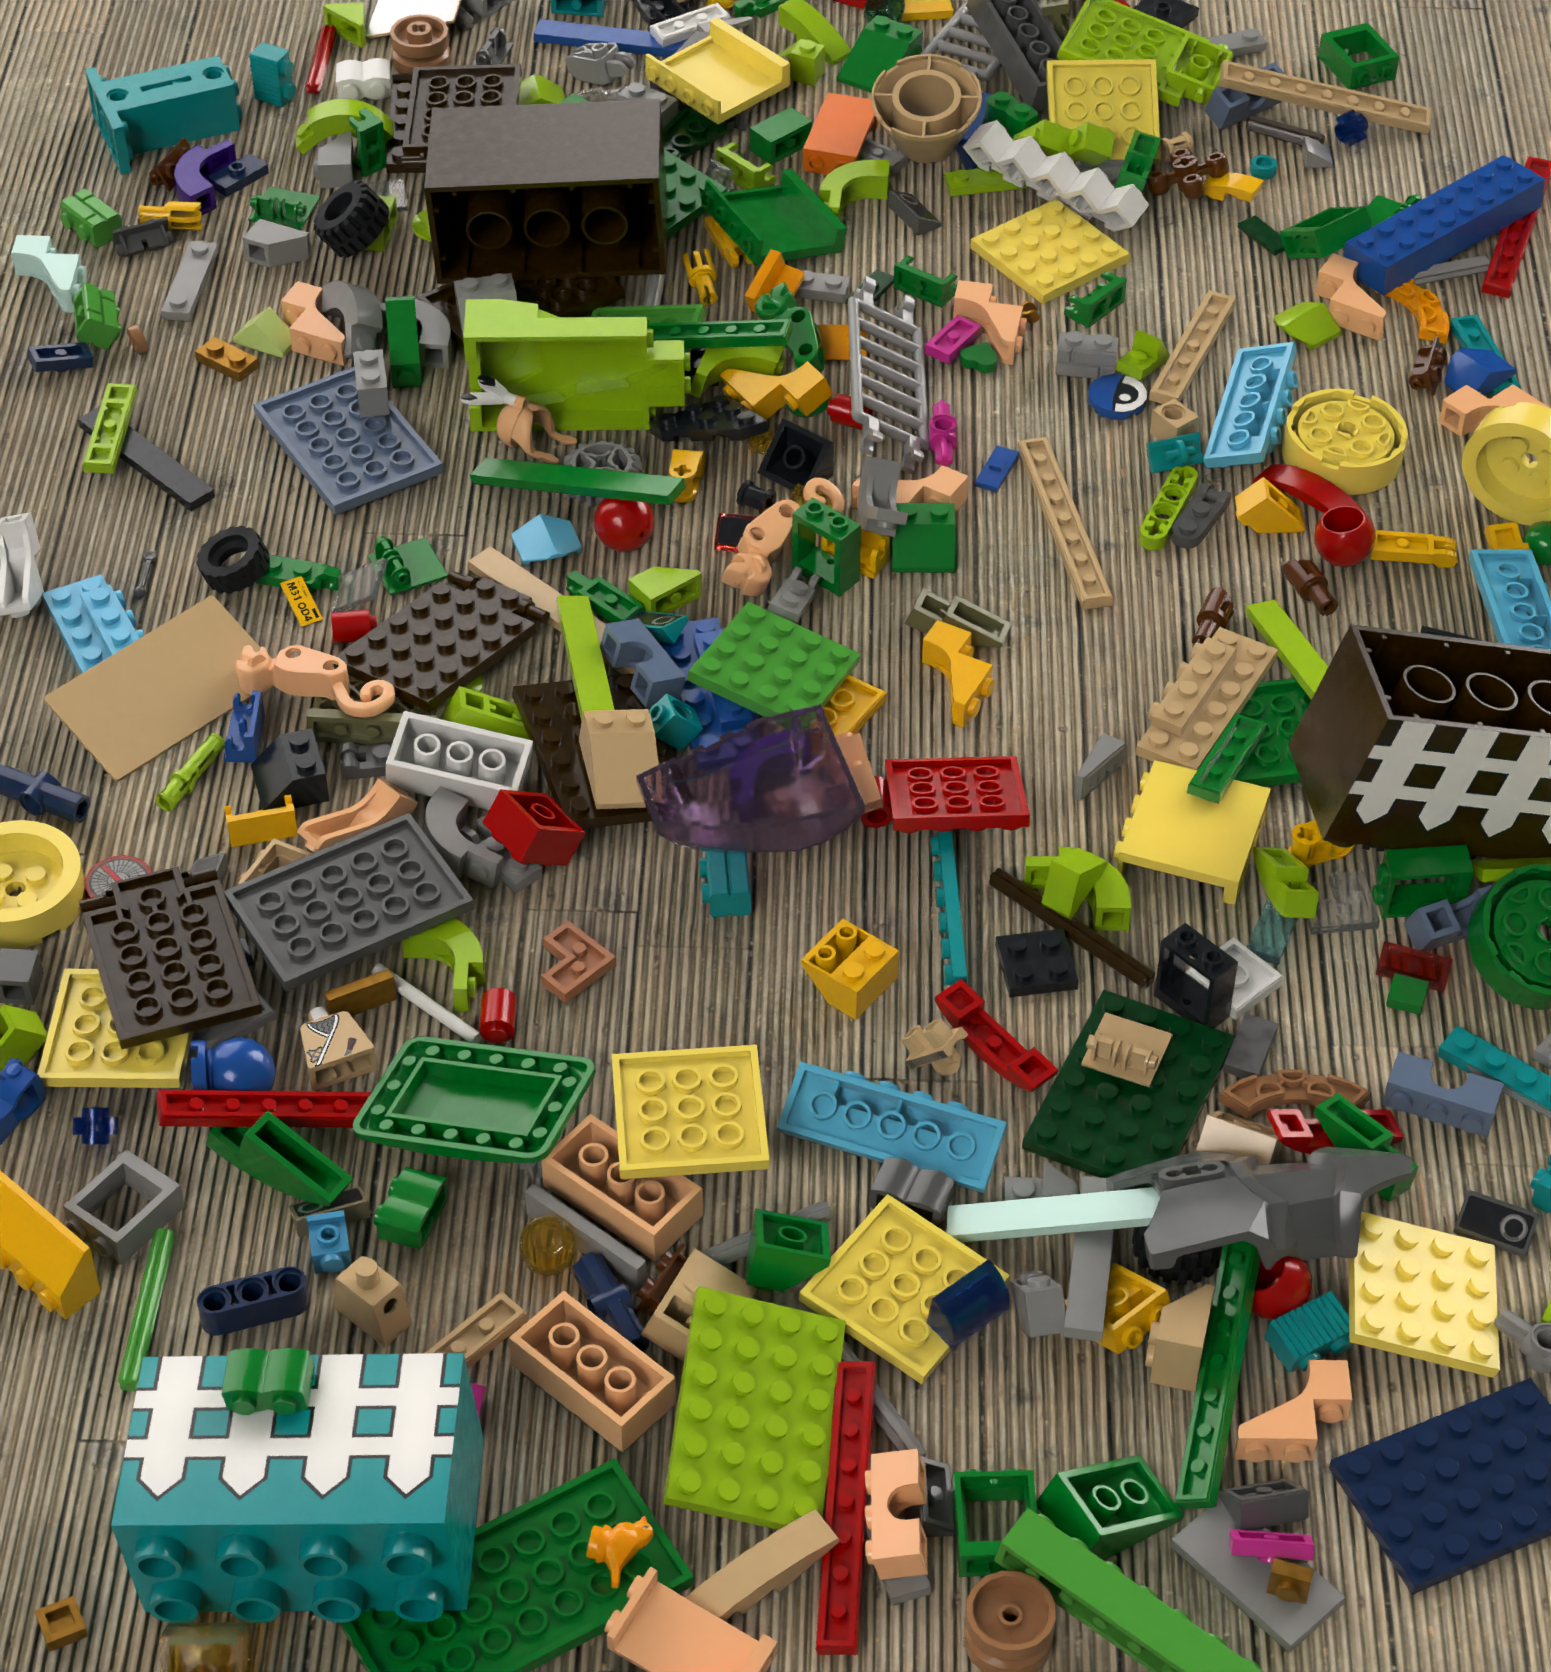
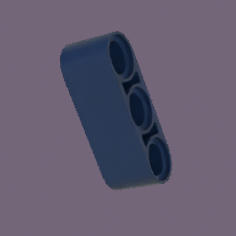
M293 1266L209 1286L203 1289L197 1297L201 1326L206 1333L214 1336L294 1317L307 1310L310 1304L306 1275L301 1269Z

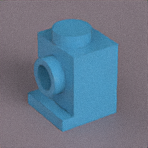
M344 1210L306 1216L315 1274L335 1273L347 1269L352 1263Z

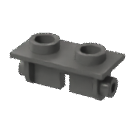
M503 28L492 29L489 39L483 48L476 53V58L471 65L502 64L513 47V43L506 42V34Z
M167 217L149 219L145 223L134 226L125 225L118 230L112 231L113 248H116L118 256L124 255V257L144 252L142 242H147L149 250L169 246V243L173 242L172 233L168 231Z

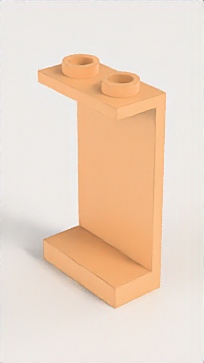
M651 1566L644 1577L638 1575L634 1579L626 1594L629 1601L622 1612L618 1609L613 1612L604 1629L608 1633L607 1648L646 1672H766L777 1655L778 1641L764 1633L759 1641L658 1582L657 1570Z

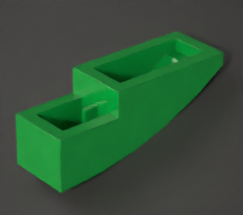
M1135 130L1115 188L1134 184L1143 193L1161 138Z
M1336 1093L1315 1107L1314 1113L1335 1147L1401 1154L1390 1145L1394 1136L1393 1133L1339 1093ZM1412 1162L1411 1178L1395 1183L1377 1193L1390 1202L1411 1188L1419 1166Z

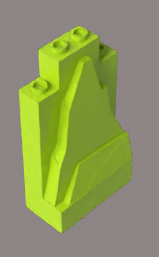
M466 299L463 341L465 361H468L470 393L486 392L479 386L478 376H490L502 384L509 393L527 397L529 401L544 405L551 413L555 431L650 430L648 422H650V418H656V407H685V394H691V376H685V371H690V353H684V340L654 341L653 329H647V317H558L540 310L538 304L504 299ZM506 404L469 405L471 431H497V419L500 411ZM533 423L532 431H546L539 423Z

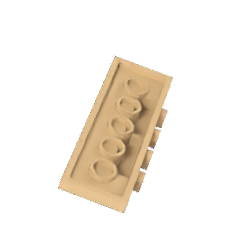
M1221 627L1218 628L1212 638L1207 637L1203 644L1196 642L1190 653L1191 661L1189 664L1182 662L1176 674L1177 681L1175 683L1169 681L1166 684L1162 694L1163 701L1161 703L1155 701L1152 704L1148 713V720L1151 721V726L1137 744L1135 755L1152 762L1157 760L1198 770L1235 713L1239 714L1277 659L1278 649Z

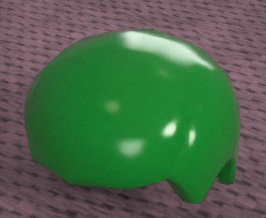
M1551 521L1533 523L1526 530L1523 543H1528L1536 563L1551 565Z

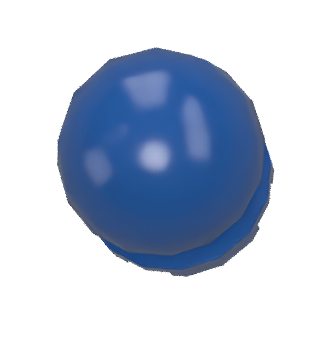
M235 1037L222 1041L212 1050L208 1048L206 1040L191 1041V1050H198V1058H190L193 1090L271 1091L275 1082L276 1068L271 1054L262 1044L250 1038Z

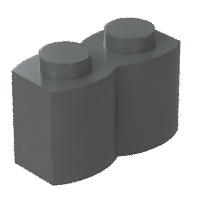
M887 1157L870 1189L869 1206L874 1209L889 1194L939 1228L953 1198L955 1181L942 1171L919 1169L906 1159Z

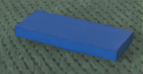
M997 445L975 480V486L998 492L1017 461L1019 451Z

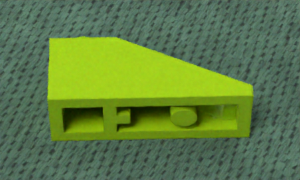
M458 687L443 714L446 721L530 740L515 703L468 688Z

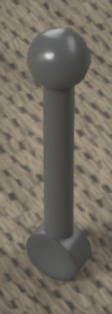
M152 551L144 554V569L138 587L133 590L134 596L139 599L146 595L144 587L151 564L157 561L156 553Z

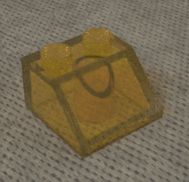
M168 1623L160 1635V1672H250L251 1623Z

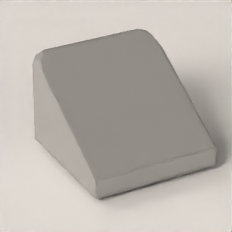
M1304 136L1302 155L1305 168L1333 167L1329 147L1308 136Z

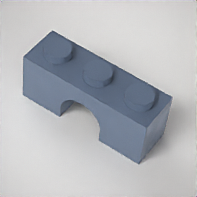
M1275 62L1260 68L1285 74ZM1218 87L1213 90L1205 113L1222 130L1282 101Z
M640 619L607 623L600 644L601 652L614 669L621 667L635 668L630 689L645 708L652 707L666 693L680 700L686 676Z
M1494 884L1479 888L1469 897L1454 904H1449L1448 899L1416 909L1404 922V925L1417 954L1467 938L1471 912L1477 901Z
M1398 1051L1387 1081L1382 1105L1401 1112L1424 1117L1433 1122L1453 1126L1469 1133L1488 1137L1504 1083L1468 1073L1466 1082L1461 1087L1446 1089L1438 1086L1431 1078L1433 1061Z

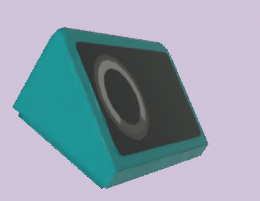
M641 611L632 617L622 620L639 618L657 642L675 643L689 621V617Z

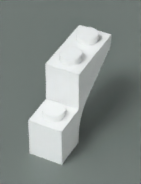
M31 512L0 518V616L10 614L12 618H17L29 614L44 592L34 557L41 547Z

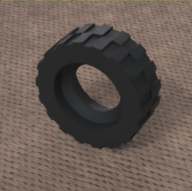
M232 526L211 536L202 545L201 551L197 555L198 560L196 564L212 590H216L218 593L226 592L230 594L235 591H242L259 580L268 568L267 565L270 563V557L268 556V549L258 533L254 532L253 528ZM246 552L238 562L220 568L225 560L232 555Z

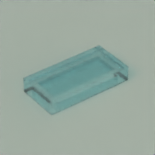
M1267 900L1247 948L1262 960L1279 965L1298 918L1282 917L1271 901Z

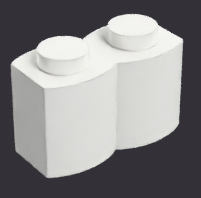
M373 58L364 62L345 60L337 63L336 87L338 99L360 100L364 97L369 99H385L390 97L392 90L390 60Z

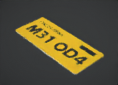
M302 576L280 583L301 627L323 619Z

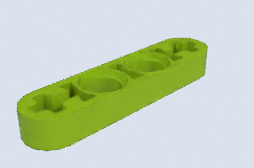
M1187 465L1182 467L1176 466L1171 470L1140 527L1139 543L1143 548L1155 551L1162 549L1167 544L1171 536L1173 524L1187 507L1196 490L1198 473L1193 467ZM1177 496L1180 500H1170L1166 497ZM1157 515H1168L1171 518L1160 519L1157 517ZM1154 529L1157 530L1158 533L1152 536L1154 533Z

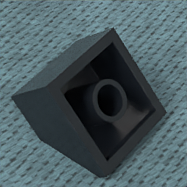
M312 728L280 734L251 764L262 810L285 807V795H291L294 809L329 801L326 772Z

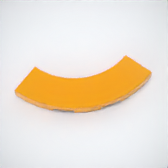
M1411 279L1409 282L1403 283L1400 287H1396L1393 291L1385 294V296L1403 304L1415 316L1419 326L1418 338L1434 341L1435 337L1438 336L1440 343L1447 344L1450 328L1449 317L1441 307V301L1428 288H1421L1414 284V279Z

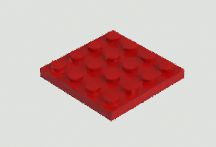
M1016 756L885 759V777L888 784L893 831H901L903 833H915L919 830L949 832L953 829L983 831L986 828H1002L1012 831L1020 827H1029L1030 814Z

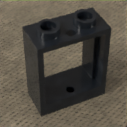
M1184 923L1161 940L1154 996L1181 1017L1215 1029L1230 1017L1238 961L1187 923ZM1186 964L1210 981L1208 990L1185 974Z

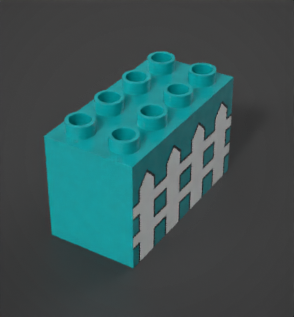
M464 1353L311 1355L315 1369L308 1409L290 1415H281L269 1409L254 1412L251 1415H240L228 1410L221 1395L228 1356L143 1357L111 1527L144 1611L150 1612L161 1621L182 1624L195 1620L199 1612H231L235 1617L246 1622L267 1623L278 1618L280 1611H313L317 1617L323 1620L344 1623L357 1619L361 1615V1611H369L370 1608H375L376 1611H395L401 1618L413 1622L436 1620L441 1617L443 1610H467L485 1442Z

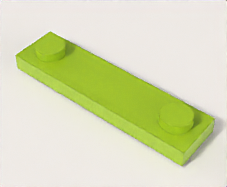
M980 168L960 169L944 173V181L950 197L1031 188L1027 185H1024L1023 188L1004 180L1003 174L993 169L989 172Z
M107 383L82 464L84 472L114 474L138 395L137 385Z

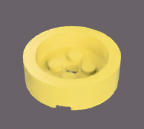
M1325 389L1312 392L1296 401L1287 416L1281 447L1285 464L1315 473L1336 485L1347 495L1371 493L1389 485L1400 471L1408 437L1407 427L1401 415L1380 398L1373 395L1371 399L1354 395L1355 390Z
M1517 402L1515 406L1504 408L1499 406L1493 409L1476 428L1465 445L1462 455L1463 474L1472 493L1490 511L1511 522L1531 526L1533 523L1540 521H1551V409L1539 404ZM1526 453L1533 454L1537 461L1529 463Z
M17 820L1 822L0 948H27L43 943L42 938L57 930L62 933L79 916L81 910L78 901L86 899L83 868L76 845L61 830L35 821ZM19 887L24 891L18 896H9L10 893L18 891Z

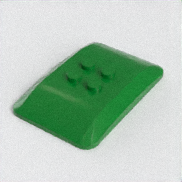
M419 1036L409 1039L401 1046L356 1116L352 1126L358 1138L394 1148L475 1161L536 1163L547 1158L591 1084L596 1070L594 1063L589 1058Z

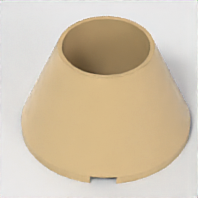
M919 54L898 60L896 66L887 72L883 70L880 73L871 93L872 109L877 120L901 153L907 155L908 159L918 163H935L951 155L977 117L982 103V90L976 75L973 72L970 74L964 69L961 62L937 54Z

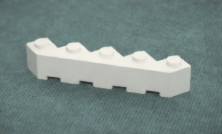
M998 120L980 125L963 146L980 169L987 172L993 169L1003 174L1004 180L1021 188L1027 185L1037 190V196L1048 201L1058 199L1071 206L1070 209L1088 220L1095 217L1105 222L1104 227L1114 232L1133 227L1149 206L1141 191L1134 184L1114 188L1100 168L1080 172L1066 152L1047 157L1032 136L1013 141Z

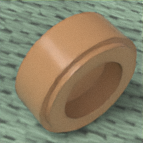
M135 324L128 327L126 330L135 352L139 355L148 352L149 347L139 325Z

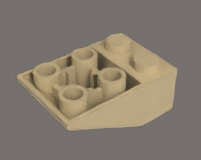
M695 1248L641 1333L642 1336L683 1362L685 1359L694 1293L698 1286L748 1298H753L758 1290L752 1285H747L746 1280Z

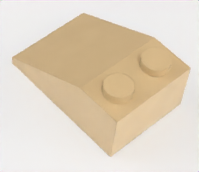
M649 709L583 711L579 743L596 809L662 807L663 797L656 738Z

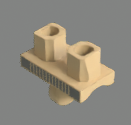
M942 1018L933 1020L925 1029L921 1025L914 1026L901 1039L911 1052L905 1063L910 1069L931 1063L932 1067L940 1075H952L958 1071L961 1061V1055L954 1048V1045L957 1041L965 1039L968 1034L963 1027L951 1030Z

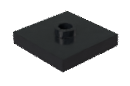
M1142 0L1133 7V9L1180 28H1184L1199 14L1198 7L1182 0Z

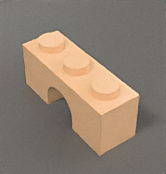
M910 1449L871 1454V1470L865 1471L866 1489L868 1495H871V1505H866L865 1507L866 1524L868 1529L871 1530V1540H866L865 1542L867 1562L869 1565L875 1566L880 1580L928 1575L927 1537L919 1518L908 1520L897 1518L904 1509L910 1506L927 1504L926 1468L919 1450Z

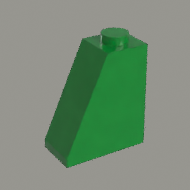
M415 296L386 297L393 388L422 386Z

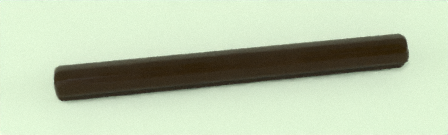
M997 868L991 873L989 884L1054 929L1063 928L1066 937L1141 988L1146 989L1153 983L1155 972L1076 918L1072 917L1070 920L1043 906L1041 903L1042 895L1002 868Z

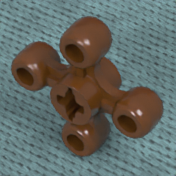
M1177 149L1170 156L1174 172L1167 174L1163 170H1156L1149 173L1147 186L1152 195L1158 196L1167 193L1170 185L1177 183L1178 190L1183 192L1187 199H1198L1205 194V184L1201 176L1209 174L1213 178H1218L1226 175L1229 171L1227 157L1222 152H1215L1208 155L1204 163L1198 164L1197 158L1192 156L1188 149Z

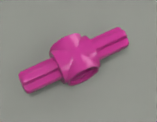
M939 400L938 403L932 406L933 417L929 421L930 449L935 452L936 464L947 467V465L953 463V450L957 445V421L950 413V405L945 403L944 400Z

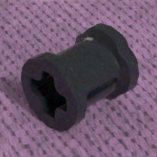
M746 480L738 490L736 503L742 507L747 505L759 511V514H762L766 508L775 504L777 494L772 489H761L754 486V482Z

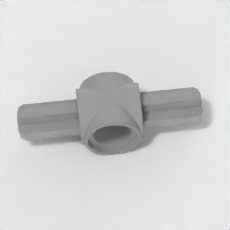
M1503 1309L1497 1315L1494 1326L1521 1344L1520 1352L1525 1354V1360L1531 1369L1539 1373H1551V1323H1537L1532 1326L1510 1310Z

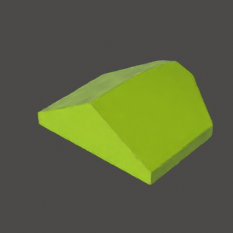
M531 75L521 82L519 105L560 103L565 100L563 88L541 75Z
M1301 302L1273 316V322L1288 335L1305 343L1306 347L1310 350L1341 336V329L1325 303Z

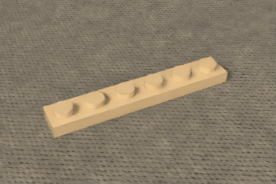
M1208 290L1152 386L1149 400L1165 404L1175 398L1181 402L1233 311L1236 297Z

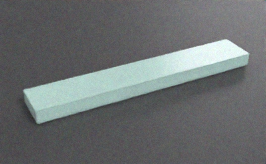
M1154 1187L953 1205L948 1206L946 1233L962 1243L1149 1226L1160 1197Z

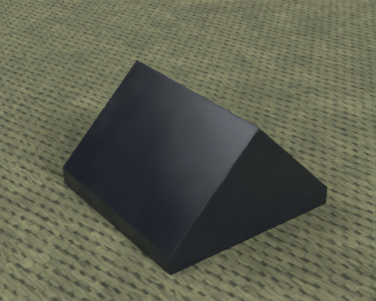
M782 418L757 473L803 495V489L809 480L813 478L829 480L833 476L834 442Z

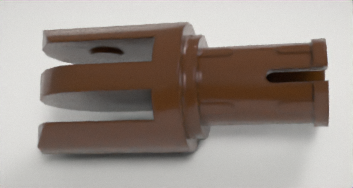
M1312 560L1288 561L1284 565L1283 572L1303 600L1312 601L1323 616L1324 614L1328 616L1335 612L1338 602L1328 592V581Z
M1222 587L1211 589L1197 616L1199 628L1192 639L1193 644L1196 642L1203 644L1207 637L1212 638L1219 627L1227 629L1236 607L1231 598L1226 596L1227 592Z

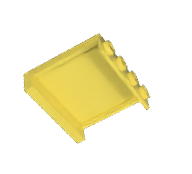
M718 17L710 21V36L662 61L649 53L645 55V74L647 79L716 124L724 122L790 86V62Z
M1154 760L1150 773L1145 771L1143 773L1140 783L1142 794H1135L1131 807V814L1134 815L1132 818L1127 817L1122 831V837H1125L1124 841L1118 840L1116 843L1113 860L1118 861L1117 870L1122 875L1126 863L1224 887L1222 902L1235 905L1253 855V848L1256 846L1268 811L1271 789L1234 780L1219 804L1187 793L1188 784L1198 770Z

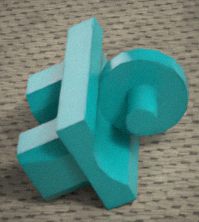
M1199 432L1146 443L1151 473L1171 470L1176 466H1190L1204 462L1200 448Z

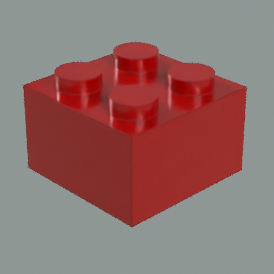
M500 789L482 822L492 832L491 836L511 852V857L524 865L537 863L545 866H567L586 834L545 793Z

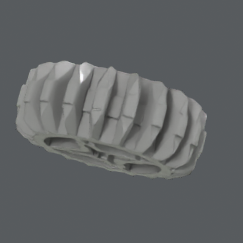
M603 439L600 442L590 440L587 445L579 443L577 449H570L569 455L564 456L562 464L564 466L643 474L640 456L635 454L634 448H627L625 443L616 444L614 439L610 442H604ZM569 494L570 498H577L579 504L588 502L589 507H592L594 504L599 505L604 499Z

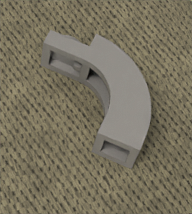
M332 281L323 285L322 314L345 319L344 357L354 359L353 352L376 350V334L378 331L383 330L382 311L376 295L368 288L342 281Z
M415 299L420 365L449 369L452 361V340L448 319L433 305ZM379 303L382 311L383 330L377 333H388L386 304Z
M864 456L858 492V518L864 531L895 537L897 525L906 526L908 513L899 512L896 507V491L902 463Z
M440 786L427 804L423 832L458 879L464 875L493 889L500 879L503 856L469 841L459 832L466 824L470 800Z

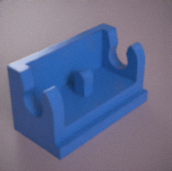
M252 690L251 704L242 703L239 693L234 695V711L231 714L228 735L225 740L224 762H254L258 757L265 719L261 691Z

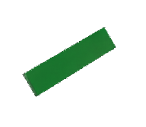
M1235 713L1188 784L1187 793L1219 804L1265 733L1266 723Z

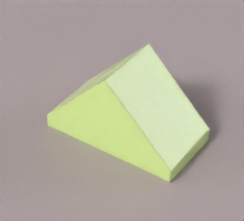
M270 306L250 319L233 337L234 343L280 358H284L292 349L289 327Z

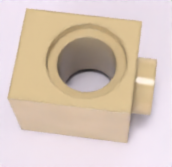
M1174 398L1152 410L1150 434L1158 440L1195 433L1198 429L1199 416Z

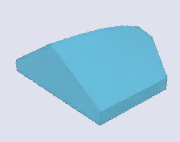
M539 514L511 534V539L524 566L530 565V562L560 558L574 552L577 554L582 553L581 543L569 520Z

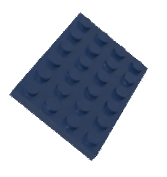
M1531 1378L1330 1461V1471L1412 1595L1551 1536V1405Z

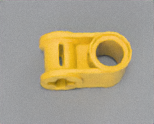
M673 449L669 476L684 478L687 486L676 498V502L687 503L696 498L705 470L704 451Z
M1316 820L1294 826L1291 833L1293 843L1288 848V851L1309 868L1315 864L1343 858L1353 850L1355 845L1339 847L1324 841Z

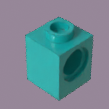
M667 693L649 710L655 737L680 751L703 730L695 708Z

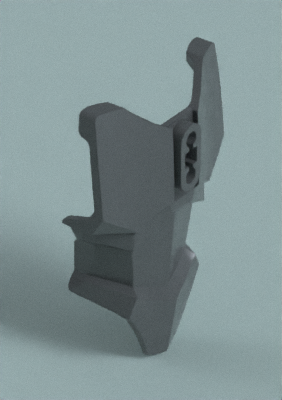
M1324 1147L1313 1151L1308 1163L1264 1165L1259 1164L1256 1155L1237 1158L1229 1153L1192 1152L1106 1178L1107 1191L1128 1190L1131 1187L1149 1183L1153 1185L1160 1199L1157 1208L1144 1233L1145 1252L1151 1269H1170L1174 1267L1177 1258L1181 1255L1246 1241L1256 1247L1263 1266L1267 1270H1271L1274 1264L1285 1256L1297 1257L1302 1260L1332 1256L1355 1258L1358 1254L1361 1208L1364 1200L1384 1188L1411 1178L1412 1162L1410 1156L1399 1153L1339 1147Z

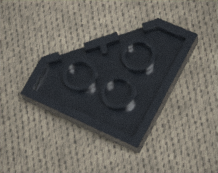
M728 395L715 396L711 399L712 401L704 404L688 405L685 407V410L677 413L661 414L658 419L648 422L650 433L663 442L675 441L676 436L690 437L691 441H714L715 435L730 437V441H742L769 432L766 419Z

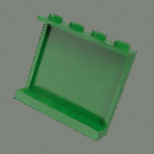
M793 169L782 171L780 185L721 193L710 180H706L704 192L701 195V205L754 265L763 264L771 249L781 252L784 261L842 252L847 227Z

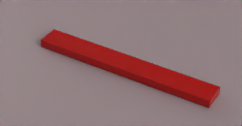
M1528 156L1524 167L1545 178L1543 201L1551 178V161ZM1540 208L1502 229L1482 284V293L1505 298L1510 297Z
M875 1361L838 1362L837 1380L834 1390L825 1521L840 1539V1542L822 1556L816 1635L817 1655H858L866 1540L865 1507L868 1505L865 1471L870 1470L877 1370Z

